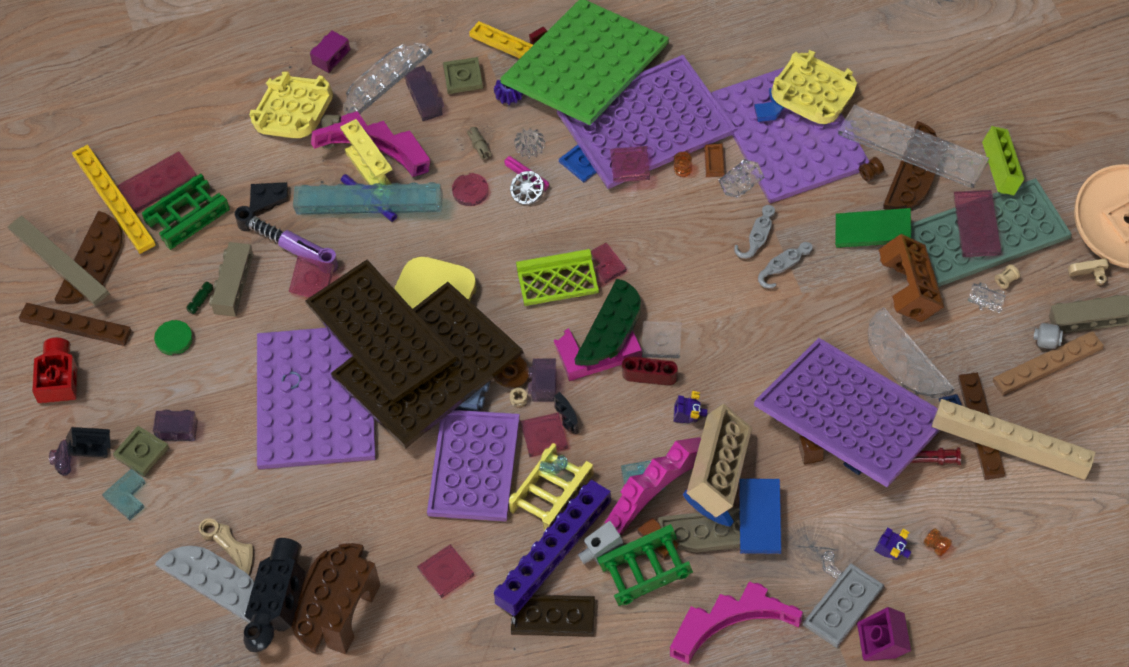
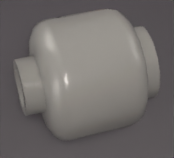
M1041 323L1039 329L1035 328L1033 340H1037L1038 347L1053 350L1057 346H1061L1063 330H1060V327L1056 324Z

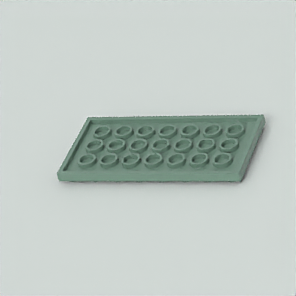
M1036 178L1022 183L1015 195L997 192L911 223L912 239L926 245L938 287L1071 239L1072 235Z

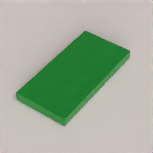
M911 208L836 213V248L885 245L900 234L912 239Z

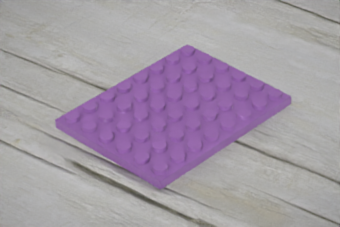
M684 55L641 72L591 125L557 110V114L607 189L701 149L706 144H712L733 135V132L736 131L733 123Z
M784 68L711 92L735 126L736 131L733 132L732 136L770 204L859 173V166L869 162L842 113L832 123L819 124L784 108L776 120L757 121L754 104L771 102L769 88H772L775 77H778Z
M327 328L257 333L258 469L376 460L374 418L331 376V372L352 356ZM290 372H297L301 377L299 386L295 389H291V386L298 383L299 377L295 374H290Z
M820 338L793 362L754 402V406L885 487H888L940 431L931 427L937 410L935 406Z

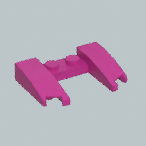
M569 328L564 331V336L559 340H554V345L569 381L622 365V361L626 357L642 358V350L633 330L624 348L611 359L608 357L599 361V364L575 365L574 359L579 348Z

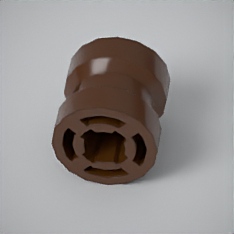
M873 157L868 163L860 165L858 170L861 177L869 182L874 179L875 175L879 176L884 173V166L877 157Z

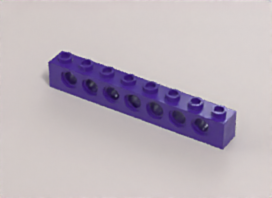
M590 480L587 485H583L578 496L570 500L563 513L558 514L555 523L544 531L543 537L532 545L531 551L520 559L518 566L508 573L503 584H499L494 590L495 604L511 615L516 616L611 503V491L593 480Z

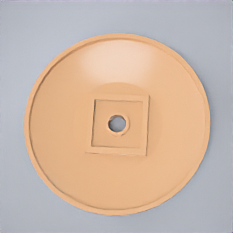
M1121 164L1103 168L1092 174L1084 182L1075 200L1074 218L1080 236L1095 254L1102 259H1107L1109 263L1129 268V223L1124 221V217H1129V165Z

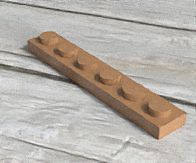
M1092 331L993 377L992 382L1002 396L1103 350L1104 345Z

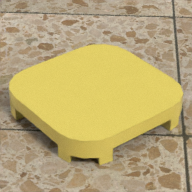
M809 50L808 53L799 54L795 52L780 75L775 77L771 90L773 99L781 106L819 124L834 122L853 97L857 85L855 78L852 76L853 72L848 68L843 72L815 58L816 52Z
M282 72V76L276 77L274 80L269 78L266 82L268 86L266 93L257 109L251 110L249 115L258 133L288 138H302L308 136L317 128L332 100L333 91L323 76L319 75L317 79L292 77L289 72Z
M417 257L407 262L394 289L413 309L447 281L469 301L473 294H476L477 288L474 274L470 269L429 257Z

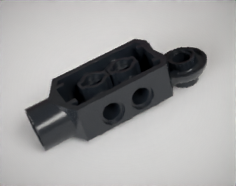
M289 538L275 539L270 557L259 563L245 612V617L250 623L244 628L243 642L245 648L250 652H260L266 649L274 638V630L285 631L292 627L306 575L304 569L298 564L302 546L295 540Z

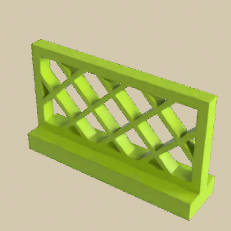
M590 249L516 262L524 306L599 293ZM589 266L590 270L585 275L578 271L580 267ZM568 269L571 271V274L566 278L560 274L562 270ZM544 273H551L553 275L549 281L541 277ZM575 274L583 278L579 284L571 281ZM526 276L535 278L531 284L523 281V277ZM556 277L564 281L560 288L552 284ZM538 280L545 284L541 291L533 287ZM587 280L593 284L594 288L585 289L582 285ZM567 284L575 287L572 292L563 290ZM548 287L556 290V293L549 296L545 294V291ZM530 290L538 294L533 299H527L526 295Z

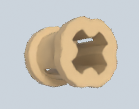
M1009 264L1006 266V270L995 276V281L1001 288H1008L1013 280L1020 278V272L1014 265Z

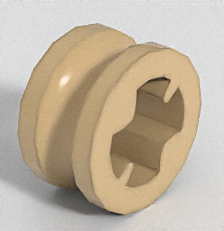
M522 388L513 389L510 392L511 404L516 408L526 405L528 400L526 391ZM515 396H522L521 400H519V398L518 400H515Z

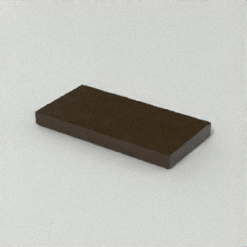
M532 595L516 616L512 615L511 635L593 637L595 596Z

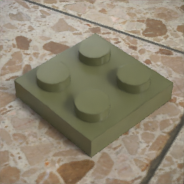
M478 57L443 62L448 94L483 89Z
M137 426L113 453V456L145 476L169 449V446L166 442Z

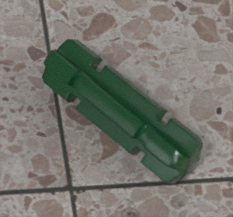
M204 282L201 286L202 289L198 290L192 298V302H189L186 306L189 313L195 314L198 310L197 307H200L209 296L208 294L212 292L214 287L211 283Z

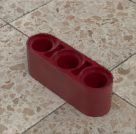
M626 357L622 361V376L626 381L670 386L674 385L678 380V366L675 362L669 360Z

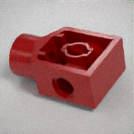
M54 337L45 340L43 343V354L34 358L32 392L37 403L76 400L77 365L70 354L71 344L64 338Z

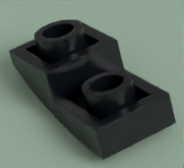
M558 392L554 396V408L559 414H562V425L564 428L577 434L579 430L576 414L568 400Z

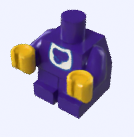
M692 391L690 398L678 395L674 404L673 422L695 423L700 416H707V409L700 408L701 402L698 401L700 392Z
M887 527L874 551L893 560H897L901 555L908 559L911 551L906 549L905 546L907 544L906 538L910 532L903 528L899 534H896Z

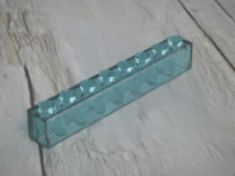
M435 182L427 184L392 183L391 185H382L380 183L373 185L338 184L337 186L325 184L319 186L301 185L294 188L293 208L296 214L442 212L443 191L441 185Z

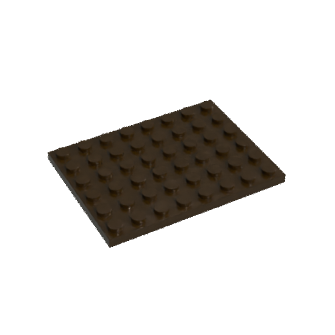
M448 281L414 307L413 310L456 356V362L395 404L389 400L353 357L331 372L332 378L405 449L524 354L523 349Z

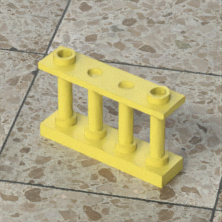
M357 119L341 126L340 129L352 144L345 149L346 155L379 201L382 202L396 195V189L385 175L392 170V167Z
M552 443L549 449L546 448L543 451L541 460L519 490L509 498L510 512L514 514L518 507L525 509L542 519L545 531L555 523L558 514L566 510L570 500L575 499L582 486L586 485L594 474L593 464L586 461L583 466L577 467L557 456L556 444ZM553 462L574 473L575 477L572 481L567 482L546 469ZM540 477H543L563 488L564 492L561 496L556 497L535 484ZM529 492H532L552 503L553 507L550 512H545L524 499Z

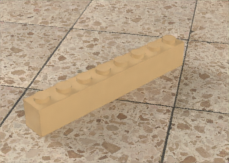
M943 399L939 403L931 426L1083 480L1086 479L1091 470L1096 453Z

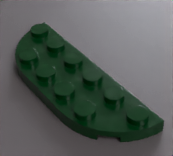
M616 279L574 359L575 365L599 364L601 360L615 357L624 348L641 314L640 296L631 284L624 280Z

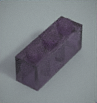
M424 65L404 71L405 83L422 121L443 115L442 108L444 103L442 97L437 96L438 89L436 84L431 82L433 79L430 71H426Z

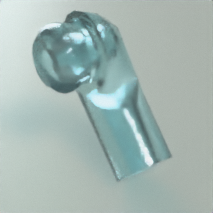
M560 455L552 463L541 461L539 470L558 474L567 467V458Z

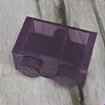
M533 358L532 366H529V378H532V383H528V394H532V402H554L557 377L556 358Z
M167 409L156 411L153 426L154 435L162 441H195L198 424L195 411H171Z

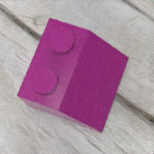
M887 607L857 622L864 661L895 659L911 651L905 613Z

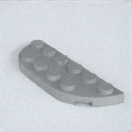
M183 546L173 549L155 563L156 567L247 623H250L245 617V612L254 582L243 570L210 550L199 546Z

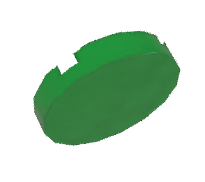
M171 320L163 323L158 327L154 336L156 347L161 353L166 355L183 353L190 347L193 340L190 327L180 320Z

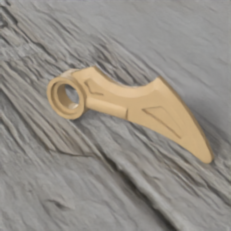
M212 518L204 519L199 525V532L202 538L205 540H215L230 555L236 566L249 575L253 561L252 544H243L236 541L230 533L229 526L217 523ZM209 525L215 527L212 533L204 532L205 527Z

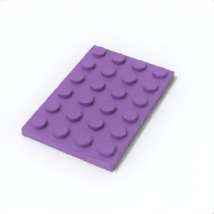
M453 410L440 421L427 516L507 522L520 414Z

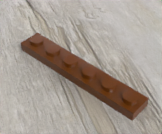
M27 302L19 316L20 322L125 346L131 333L129 326Z
M978 372L958 375L965 407L989 415ZM975 442L984 480L1003 478L1005 472L999 450Z

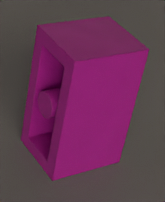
M331 30L311 50L312 64L329 73L350 51L349 40Z

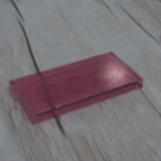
M178 151L117 185V188L132 210L137 213L169 195L176 188L181 187L190 181L191 178L196 177L197 174Z
M992 190L954 192L953 197L962 257L1001 255Z

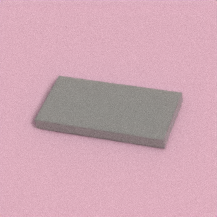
M850 563L804 620L803 626L837 648L883 591L885 585Z

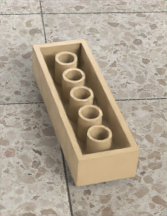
M722 404L707 415L687 489V494L715 517L733 507L752 430L750 425L725 404Z

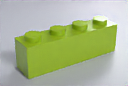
M991 126L982 144L997 191L1003 194L1015 195L1024 181V176L1008 129Z

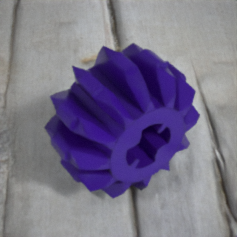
M496 80L494 93L496 99L500 100L502 104L506 102L508 105L512 102L517 104L518 100H522L523 93L502 84L501 80Z

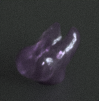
M66 439L59 443L56 450L50 451L49 461L51 465L55 466L56 471L60 475L67 476L71 472L70 463L72 456H68Z

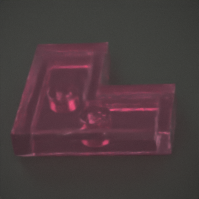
M607 243L591 251L592 257L599 264L594 267L598 288L627 272L625 265Z

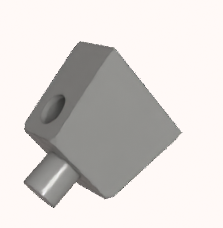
M608 521L584 539L587 549L580 552L578 556L583 564L594 559L600 565L597 557L624 545L621 536L611 521Z

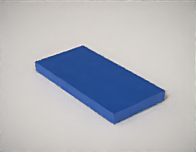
M739 479L740 554H781L780 479Z

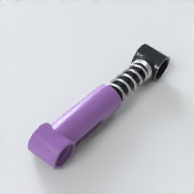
M241 206L236 209L234 215L240 230H254L266 238L269 237L270 240H275L279 247L320 267L323 273L331 274L337 270L338 262L333 249L322 248L289 230L282 232L281 228L277 229L276 226H271L270 223L267 224L265 220L261 221L248 206Z

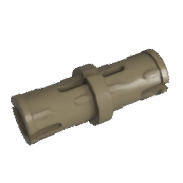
M471 127L467 134L472 141V146L477 150L480 158L486 160L488 156L491 157L486 140L481 136L477 127Z

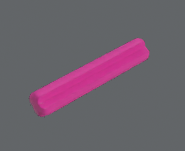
M511 156L504 160L505 166L517 174L532 171ZM528 175L523 176V178L528 180ZM534 176L531 179V182L533 183L537 179V177ZM542 178L544 191L549 188V182Z

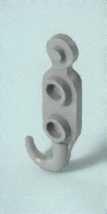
M765 205L762 208L763 216L756 219L749 236V251L742 253L738 250V245H735L734 251L738 257L743 259L751 258L765 244L772 226L770 218L775 214L773 206Z
M803 242L798 249H788L771 259L766 268L759 273V284L764 288L776 287V283L768 284L764 281V278L768 275L782 273L797 264L802 255H808L812 252V245L809 242Z

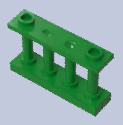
M671 524L597 557L602 571H610L619 593L614 595L618 606L628 605L638 597L678 579H685L693 573L689 561L682 563L675 549L673 541L677 537ZM660 546L666 547L675 566L666 572L663 571L654 552ZM647 554L656 573L655 577L646 581L635 560L636 557ZM625 562L629 564L638 583L626 589L617 569L619 565Z

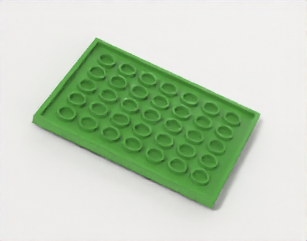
M578 0L501 77V83L591 125L667 46L669 37L587 0Z

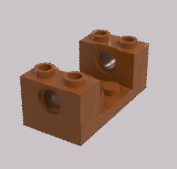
M900 234L879 249L880 261L885 267H892L895 271L907 275L906 279L909 285L892 296L897 313L923 322L944 308L925 244Z

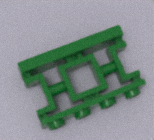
M201 173L142 212L144 222L150 228L159 223L164 229L159 232V235L169 250L230 210L227 199L223 195L221 196L218 193L212 198L206 192L210 188L209 182L204 179ZM198 192L200 196L193 199L191 196ZM206 201L208 205L201 208L199 205ZM188 203L194 210L181 218L176 211ZM168 212L170 216L163 219L161 216ZM176 221L178 225L171 228L169 225Z

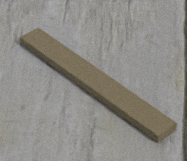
M22 215L8 226V229L95 306L110 294L104 286Z

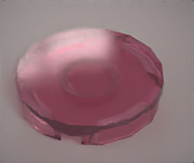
M475 173L459 176L452 185V195L455 201L464 206L481 204L488 196V184L485 178Z

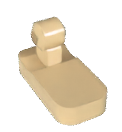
M1107 259L1075 263L1068 267L1069 276L1093 273L1095 283L1102 286L1107 280L1104 271L1107 270L1109 265Z

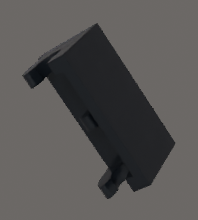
M71 427L66 436L68 456L106 458L108 456L107 448H111L110 429Z

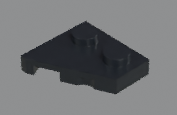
M287 182L251 184L250 208L255 215L260 210L266 209L267 211L275 205L288 201Z

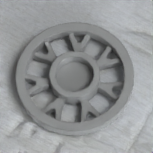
M522 172L511 183V195L516 202L522 205L533 204L541 198L544 192V182L535 172ZM528 175V180L523 181V176ZM534 176L537 177V179L532 183L531 179ZM517 181L522 182L520 186L515 185ZM535 185H541L540 190H536ZM520 189L521 192L515 195L514 191ZM535 193L536 197L531 199L530 195ZM522 195L526 196L525 201H521Z

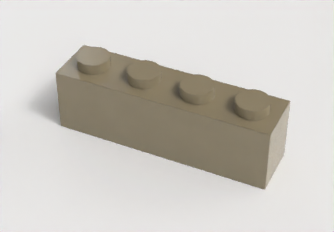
M229 242L227 249L224 250V261L219 266V278L215 280L214 295L210 296L209 301L214 314L236 317L254 256L251 244Z
M1114 295L1108 298H1095L1087 301L1078 300L1072 303H1057L1051 305L1049 318L1051 324H1056L1060 327V330H1063V334L1129 325V299L1127 295Z

